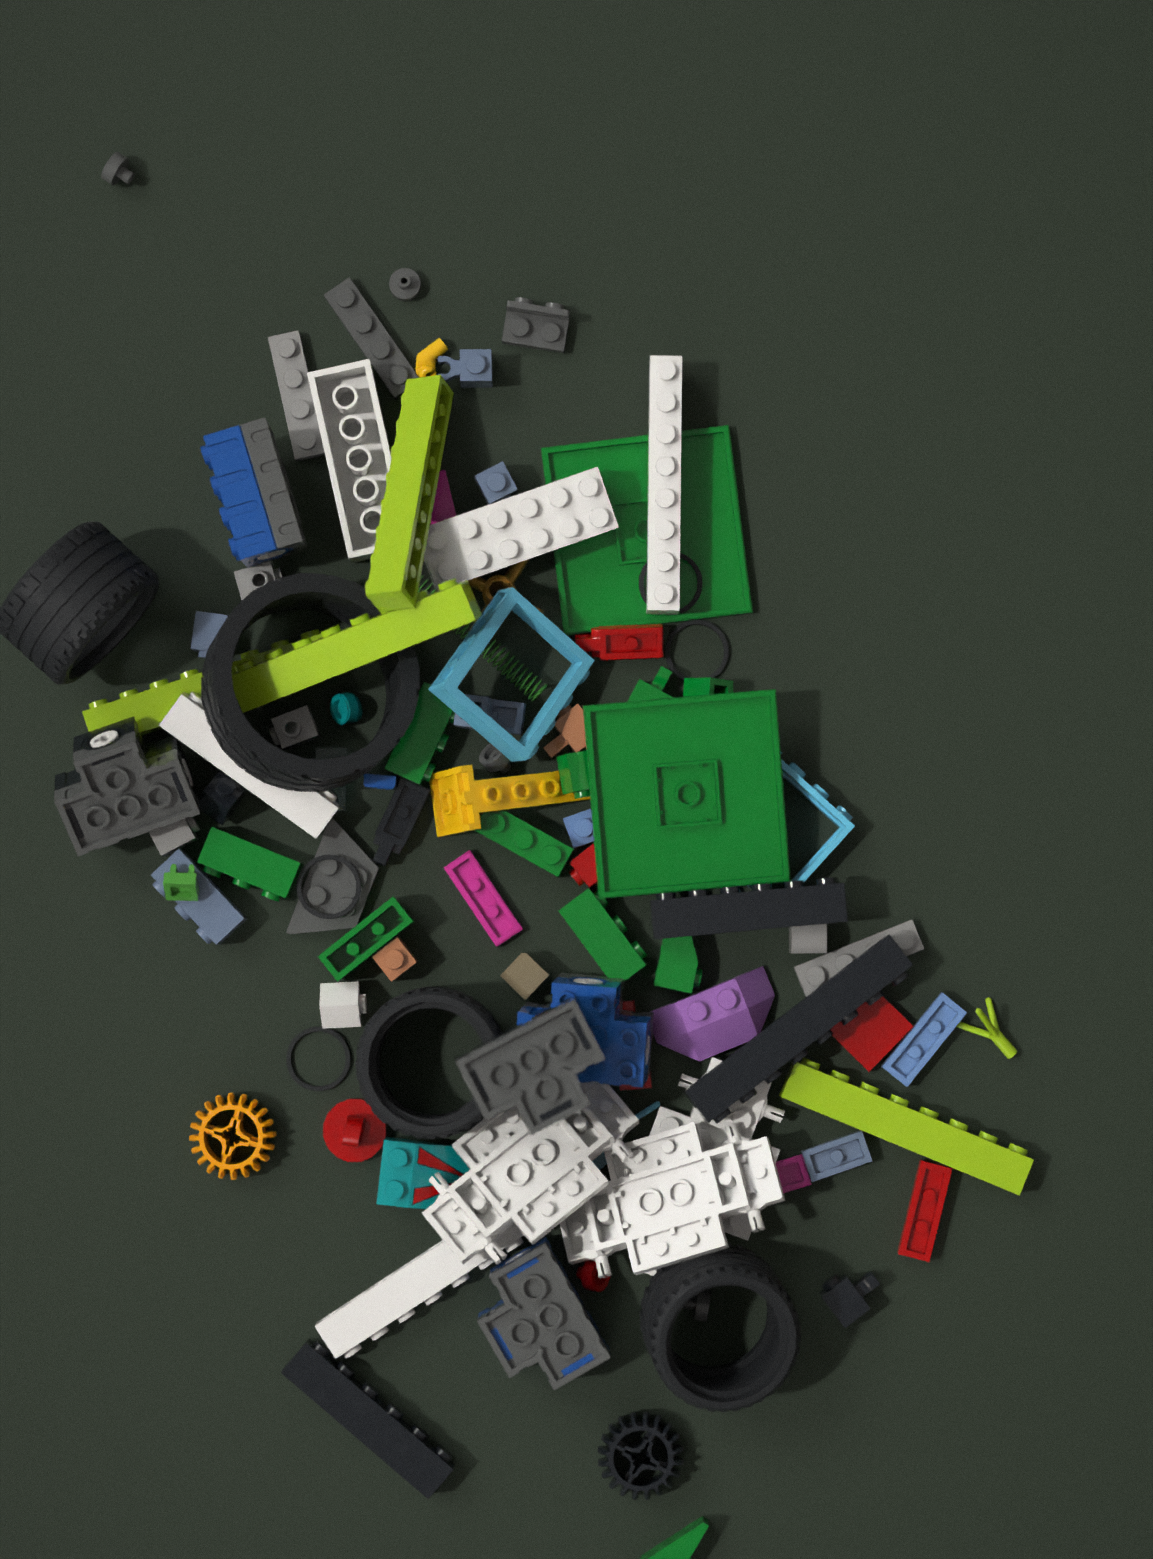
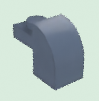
M465 694L509 734L522 736L526 711L525 703ZM455 713L453 725L474 730Z

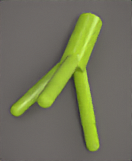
M987 997L985 1002L990 1020L980 1008H977L975 1012L988 1031L959 1022L956 1027L991 1039L1007 1059H1010L1018 1051L1000 1031L992 999Z

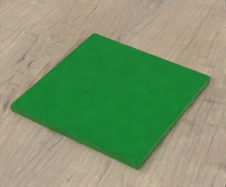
M729 425L681 431L680 553L691 558L698 566L702 575V591L694 606L678 615L646 614V603L639 591V576L647 562L648 435L541 448L545 485L598 467L619 528L553 550L563 632L567 636L591 633V628H599V626L669 624L751 614L753 612ZM680 558L679 609L692 601L697 590L696 573L692 566L682 558ZM646 571L645 576H644V591H645L646 596H647V571Z
M776 689L582 705L599 899L791 881Z

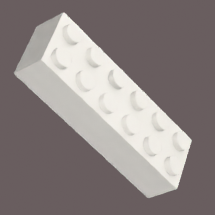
M366 359L307 372L346 551L351 563L368 560L371 558V554L374 553L376 527L380 522L381 501L384 498L387 485L386 474L389 472L392 459L370 360Z
M595 467L430 525L424 559L436 591H439L438 584L456 577L458 583L466 579L470 580L619 528L599 469Z

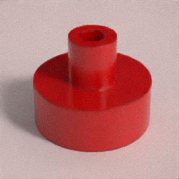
M587 1260L584 1266H580L577 1269V1278L581 1279L582 1285L586 1290L595 1292L605 1290L610 1276L599 1278L594 1260Z

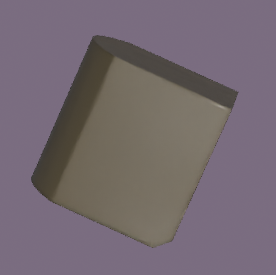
M521 953L500 975L524 1000L549 976L527 953Z

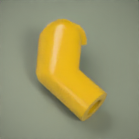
M441 338L436 339L417 354L415 372L419 378L436 375V359L448 351Z

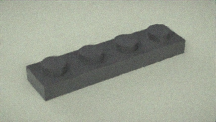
M349 277L325 293L324 298L362 353L370 360L371 366L396 400L404 393L406 379L419 377Z

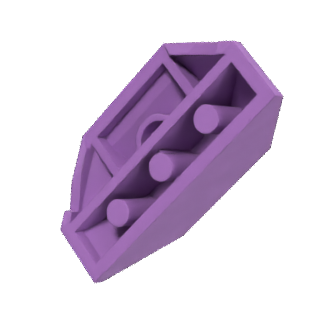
M758 967L650 1011L654 1012L653 1034L656 1042L692 1059L702 1061L751 1040L761 1032L775 997L764 967Z

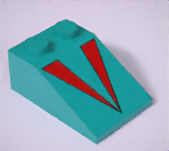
M386 1137L383 1143L376 1204L427 1209L435 1203L440 1195L429 1182L432 1176L436 1179L435 1173L440 1172L446 1182L451 1185L468 1172L470 1168L453 1149L451 1144Z

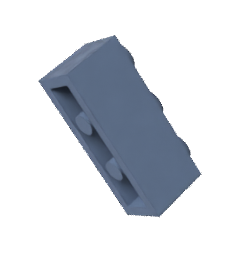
M178 849L151 874L156 880L152 885L166 898L163 886L164 872H170L171 865L176 864L178 873H188L189 864H193L195 873H197L199 899L198 901L174 900L177 903L174 908L186 921L191 918L199 926L196 932L207 944L213 941L216 945H220L248 918L183 849Z

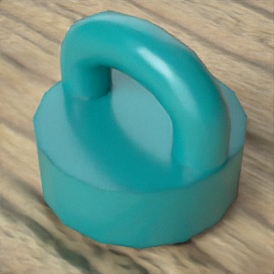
M346 692L335 694L332 697L330 712L336 723L344 725L361 720L363 709L359 698L355 694Z

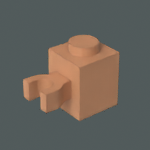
M576 704L573 708L568 705L565 709L560 710L556 716L557 720L554 728L560 735L543 747L551 759L568 745L574 752H580L586 748L583 709L579 704Z

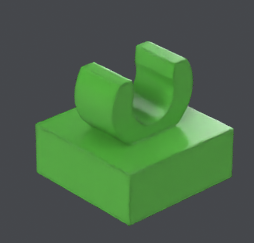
M176 864L171 865L170 872H164L163 886L166 900L198 901L199 885L193 864H189L188 873H178Z

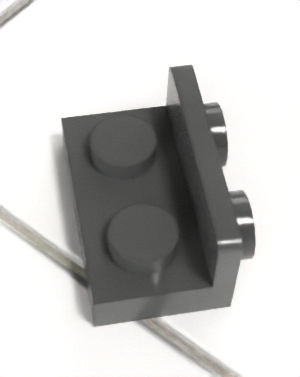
M516 297L515 301H507L502 344L564 354L570 319V311L565 310L564 305L552 302L546 303V306L534 305L533 300Z

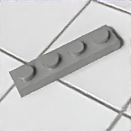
M297 330L270 336L268 341L294 458L296 461L323 456L325 452L307 376L308 368L300 332Z
M910 919L794 966L804 995L807 997L886 935H890L906 956L923 950L924 947L913 920Z

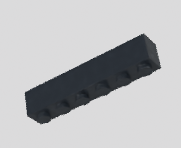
M836 877L816 879L817 885L804 886V880L784 882L785 888L772 889L771 883L752 885L753 891L740 892L739 886L720 888L721 894L708 895L707 889L688 891L689 897L676 898L675 892L656 894V900L650 901L653 939L848 922L844 883H836Z
M308 1339L283 1368L281 1373L429 1499L454 1470L455 1463L451 1461L453 1459L452 1454L441 1445L437 1447L432 1445L427 1440L429 1435L420 1426L414 1424L411 1427L402 1419L404 1413L394 1404L389 1403L386 1405L378 1398L380 1393L368 1382L361 1384L354 1378L355 1371L343 1361H340L338 1364L329 1356L331 1351L319 1340L312 1342Z

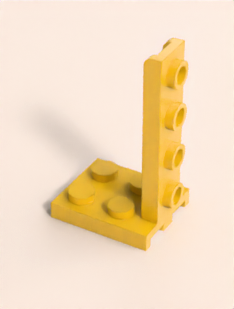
M464 765L433 773L429 781L437 837L481 829L479 813L590 800V796L575 799L574 793L563 795L559 771L474 780L473 766Z

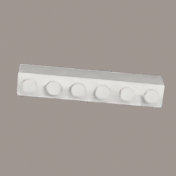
M193 691L190 695L183 692L159 724L164 730L315 839L339 809L340 804L335 801L338 797L331 790L321 792L285 790L265 784L240 768L221 749L210 730L211 727L207 723L201 696Z

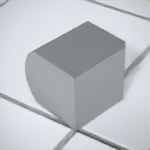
M826 924L789 927V953H827Z

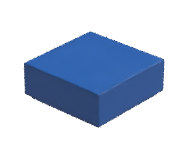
M364 774L363 785L366 788L395 790L398 778L396 776Z

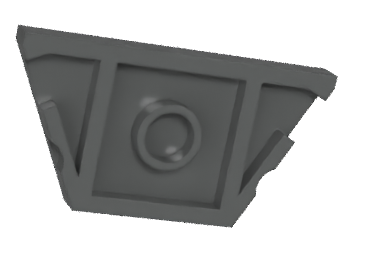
M330 819L327 823L315 858L322 855H336L349 861L360 876L361 894L359 900L349 913L335 919H323L312 915L298 900L286 931L288 934L354 928L360 921L379 867L334 819ZM330 859L322 860L311 866L302 889V894L306 903L313 910L322 914H336L346 909L353 901L356 894V880L352 871L342 862Z

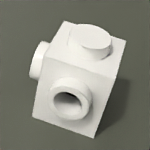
M359 981L320 983L319 1007L322 1029L361 1027V1014L367 1013L366 994H360Z

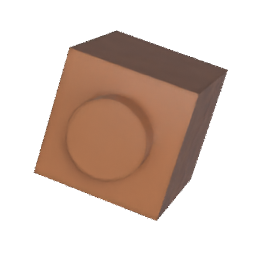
M400 937L393 939L372 956L391 982L419 962Z

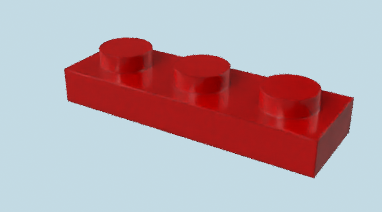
M924 1160L919 1161L897 1254L930 1262L953 1168Z

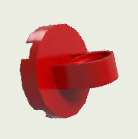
M349 1098L337 1103L328 1112L323 1123V1138L327 1148L337 1158L347 1162H362L372 1158L382 1148L384 1139L387 1136V1123L384 1124L371 1111L370 1105H367L362 1098Z

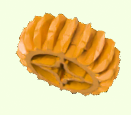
M230 1092L227 1096L228 1103H225L222 1095H217L215 1097L217 1107L212 1102L206 1101L204 1106L209 1113L198 1110L195 1114L202 1120V1123H191L190 1127L199 1130V1134L190 1135L189 1140L199 1141L200 1145L193 1147L191 1151L194 1154L202 1150L204 1156L199 1158L197 1163L201 1165L209 1160L211 1164L207 1167L206 1171L208 1173H212L217 1166L220 1168L218 1172L219 1178H224L227 1170H230L231 1179L236 1180L238 1169H240L242 1175L246 1178L250 1176L249 1165L255 1171H259L261 1165L257 1159L259 1158L264 1162L270 1159L269 1155L263 1152V1150H274L275 1144L266 1142L267 1138L276 1136V1131H266V1127L274 1124V1120L271 1118L263 1121L261 1116L268 1112L266 1107L259 1112L254 1110L259 1100L254 1099L249 1106L246 1105L247 1094H242L239 1102H235V1094ZM235 1110L228 1126L210 1125L212 1119L219 1112ZM244 1113L254 1121L258 1130V1138L244 1130ZM236 1126V1135L240 1136L242 1140H236L230 1146V1138L225 1136L223 1132H229L232 1130V1127ZM207 1134L212 1135V1137L219 1139L221 1142V1158L212 1151ZM238 1146H252L256 1148L248 1159L240 1162H231L232 1155Z

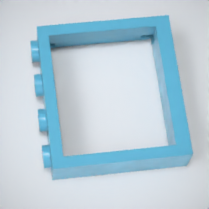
M510 587L497 591L483 611L482 616L478 618L428 690L511 762L525 761L536 754L539 749V741L543 735H546L553 729L556 724V716L560 710L565 709L573 699V691L587 679L590 674L588 669L595 660L517 590ZM511 610L572 663L519 741L457 688Z
M781 759L783 778L838 827L791 880H804L805 882L855 825L850 822L853 817L846 812V809L841 805L835 808L826 800L829 794L816 783L811 786L803 779L806 774L793 762L787 765ZM747 885L751 890H753L752 885Z

